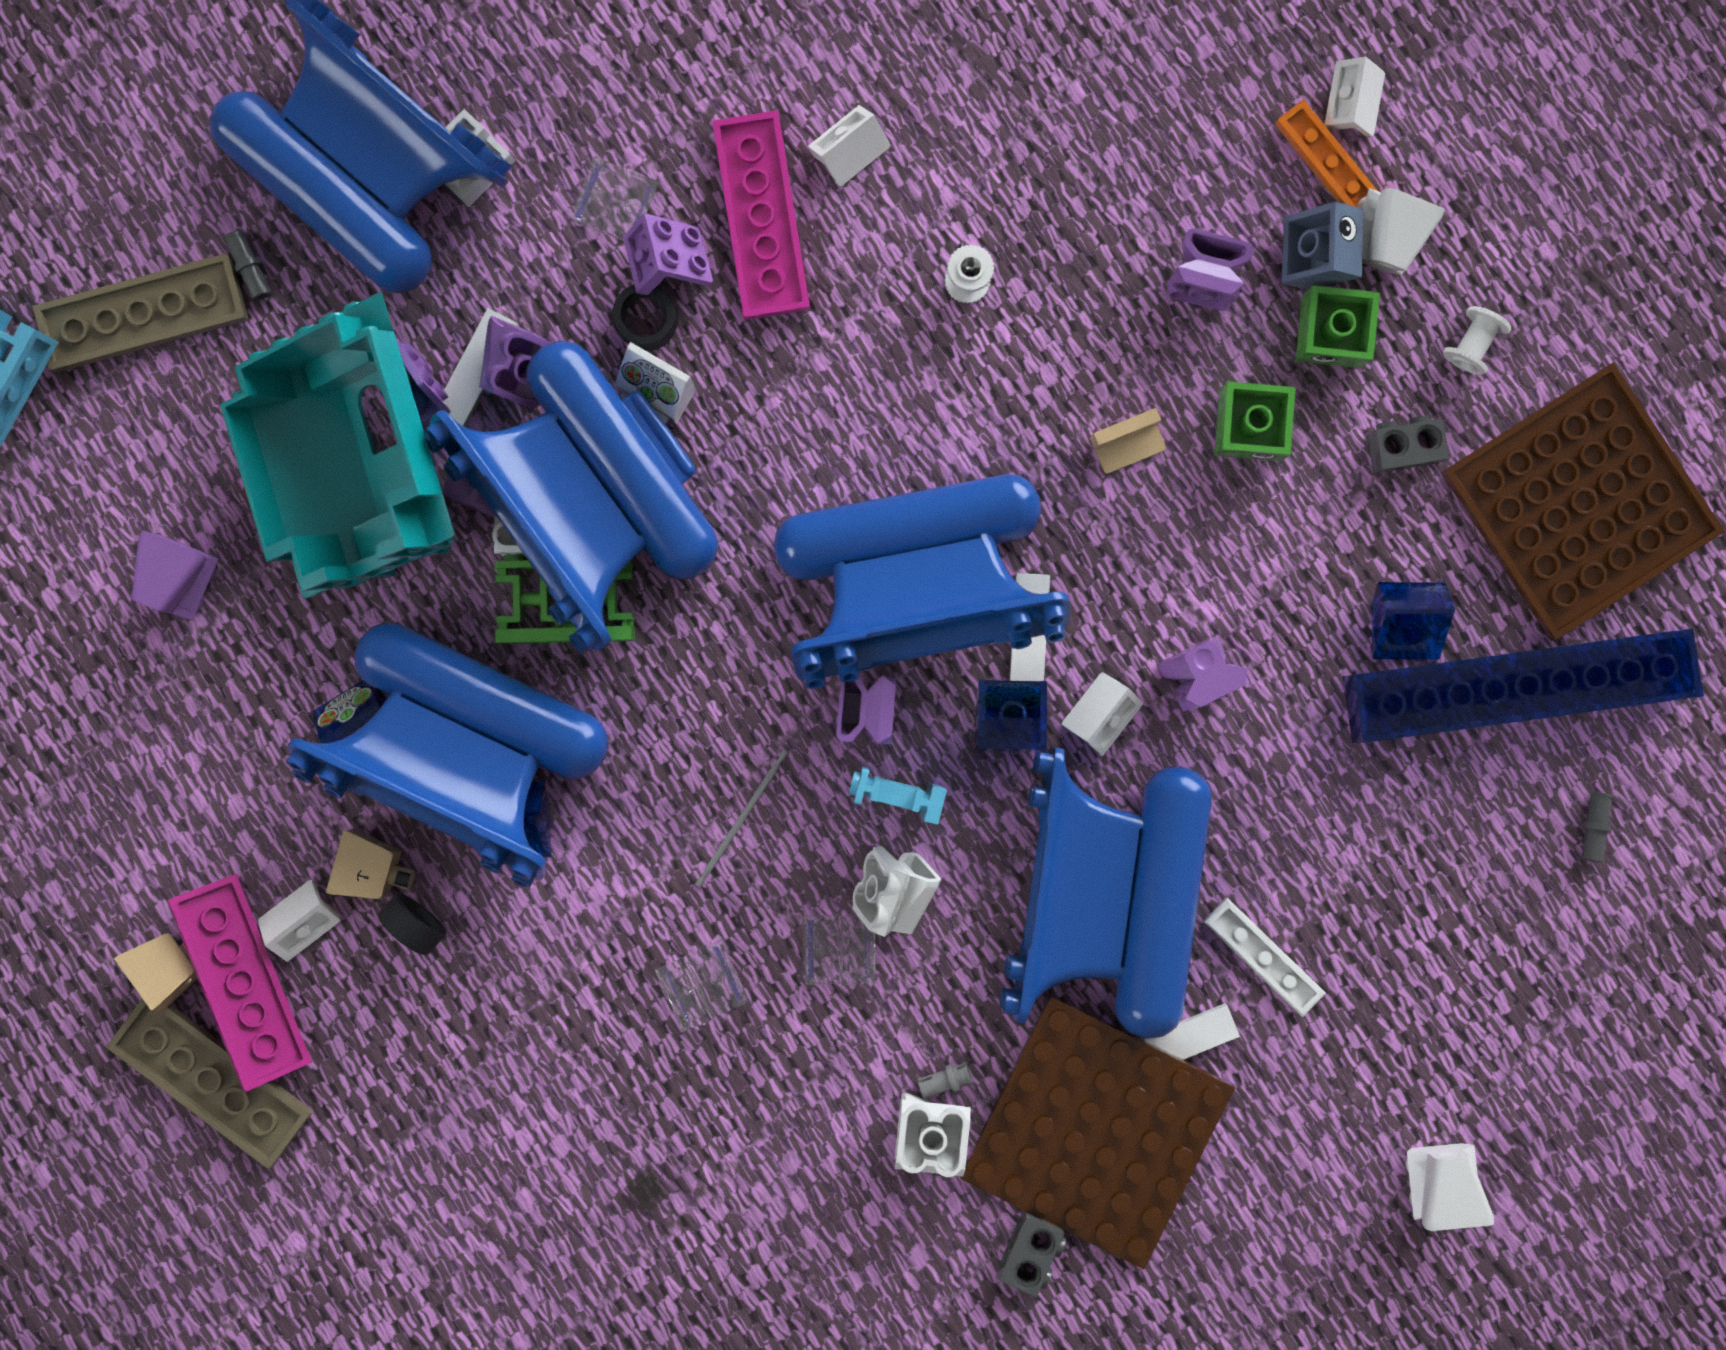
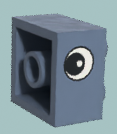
M1335 201L1285 216L1283 222L1282 284L1308 290L1312 285L1329 286L1361 278L1364 209Z

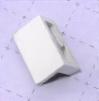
M1367 57L1336 61L1324 125L1329 130L1356 128L1366 137L1373 136L1385 72Z
M858 105L807 147L812 155L826 166L835 183L843 186L889 149L890 143L875 115Z
M1102 672L1067 715L1062 725L1103 756L1144 703L1128 687Z
M309 880L258 919V924L265 947L288 962L338 924L341 919L339 913L321 899L316 883Z

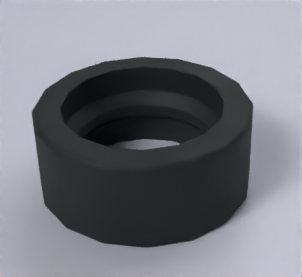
M633 284L619 294L612 309L613 324L621 339L628 345L631 342L645 351L656 350L666 345L674 336L678 325L675 305L669 294L659 286H656L649 295L636 293L635 285ZM640 298L654 299L664 309L665 320L663 326L657 333L651 336L637 335L626 324L628 307L632 302Z
M401 893L395 894L378 913V919L382 926L396 940L421 955L430 954L446 935L442 923L429 910L416 900Z

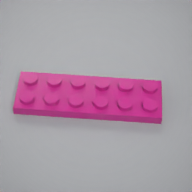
M779 111L712 120L744 320L810 310Z
M237 874L168 899V906L243 1092L252 1090L312 1063Z

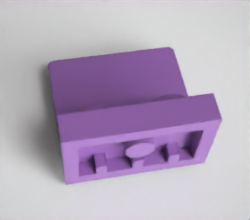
M644 213L623 236L636 293L649 295L666 276L709 286L713 282L701 232L698 227Z
M396 337L422 427L425 430L430 426L429 422L432 416L438 411L445 410L448 414L451 413V410L444 401L449 396L441 384L433 379L431 376L433 373L432 369L422 356L419 357L409 341L402 343Z

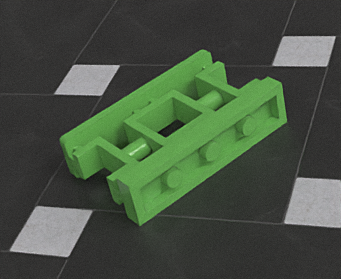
M504 555V561H495V569H497L496 583L513 584V616H496L498 629H495V643H571L569 636L577 630L570 620L559 625L553 619L548 610L551 607L550 589L540 577V592L523 593V576L509 575V571L535 570L528 560L524 561V555ZM633 560L616 576L604 600V604H608V620L622 621V626H606L611 642L636 641L635 614L618 613L617 581H634ZM524 606H540V622L554 623L555 628L510 629V624H524Z

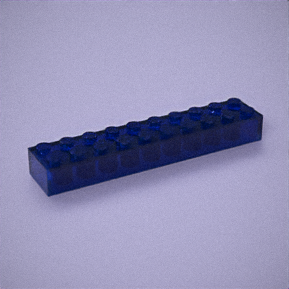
M1693 628L1342 676L1352 743L1382 741L1704 696Z

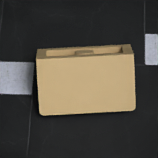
M1157 408L1092 434L1090 441L1105 474L1166 450V445L1157 426L1161 421Z

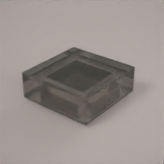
M652 1164L648 1165L624 1187V1190L645 1214L650 1212L673 1190Z

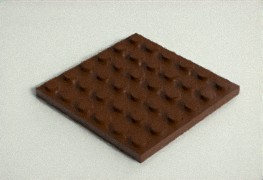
M1614 362L1441 472L1550 641L1558 640L1725 532Z
M1049 994L966 1162L964 1175L960 1176V1179L1145 1269L1235 1090V1086Z

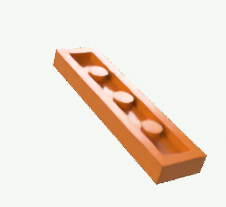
M1304 99L1277 119L1275 126L1337 202L1357 207L1360 200L1367 196L1369 188L1378 191Z

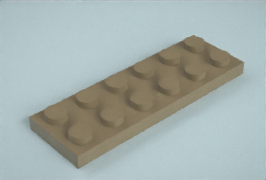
M228 253L33 306L39 331L59 342L47 363L49 370L54 373L249 320L237 273L234 269L233 258Z
M141 999L106 1046L108 1050L267 1169L272 1168L314 1112L273 1080L243 1092L224 1043L171 1004L163 1012L155 1016L145 1001Z

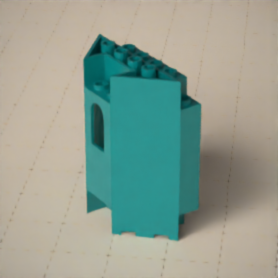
M382 291L361 302H352L345 305L342 312H333L321 317L316 325L299 328L294 332L295 336L274 341L270 344V349L249 354L248 360L234 367L241 390L232 394L233 398L220 404L266 562L292 560L303 599L317 596L333 588L341 590L365 584L364 581L369 579L396 576V568L424 556L448 555V548H451L452 539L455 537ZM370 385L377 386L383 394L397 440L396 445L377 454L361 404L362 394Z

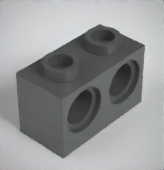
M1430 415L1409 419L1410 424L1398 426L1397 421L1377 424V429L1367 435L1373 473L1378 474L1439 464L1450 459L1443 419L1431 420ZM1419 433L1426 435L1429 439L1428 449L1423 448L1419 444ZM1386 438L1391 439L1396 444L1395 454H1391L1386 450L1384 445Z
M1023 1210L996 1270L998 1280L1037 1298L1040 1288L1046 1289L1052 1275L1050 1266L1054 1257L1059 1258L1064 1250L1066 1238L1063 1237V1229ZM1037 1232L1049 1234L1046 1242L1042 1244H1035L1031 1239ZM1030 1263L1035 1266L1034 1271L1029 1275H1020L1017 1272L1022 1264Z

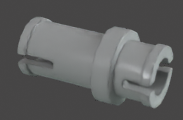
M963 1062L957 1066L949 1064L945 1066V1070L922 1078L919 1077L918 1084L923 1098L928 1099V1097L951 1089L956 1092L961 1090V1086L973 1083L967 1063Z

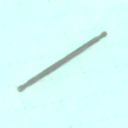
M783 749L779 759L773 764L706 866L703 875L695 883L696 886L701 888L705 878L711 873L779 769L781 762L789 754L785 749Z

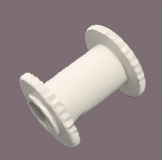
M976 245L961 246L948 259V271H946L947 274L944 281L948 294L954 300L972 304L981 300L987 294L991 286L990 279L993 278L992 275L995 268L993 267L994 263L992 262L991 255L984 248L977 247ZM964 272H971V273H973L975 276H973V277H968V276H965V274H963V273H964Z
M1473 306L1469 307L1466 311V315L1473 322L1457 348L1446 347L1443 355L1456 367L1469 373L1482 375L1488 370L1487 365L1481 361L1496 334H1508L1511 331V325L1499 314L1486 308Z

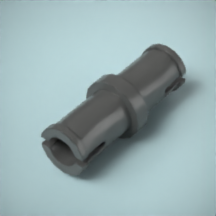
M237 230L225 235L223 239L236 263L234 269L238 275L242 276L252 300L259 301L272 295L273 292L269 288L260 268L262 262L259 257H255L244 231Z
M1590 792L1588 820L1583 822V829H1586L1581 859L1603 863L1605 861L1607 833L1612 831L1609 819L1614 795Z

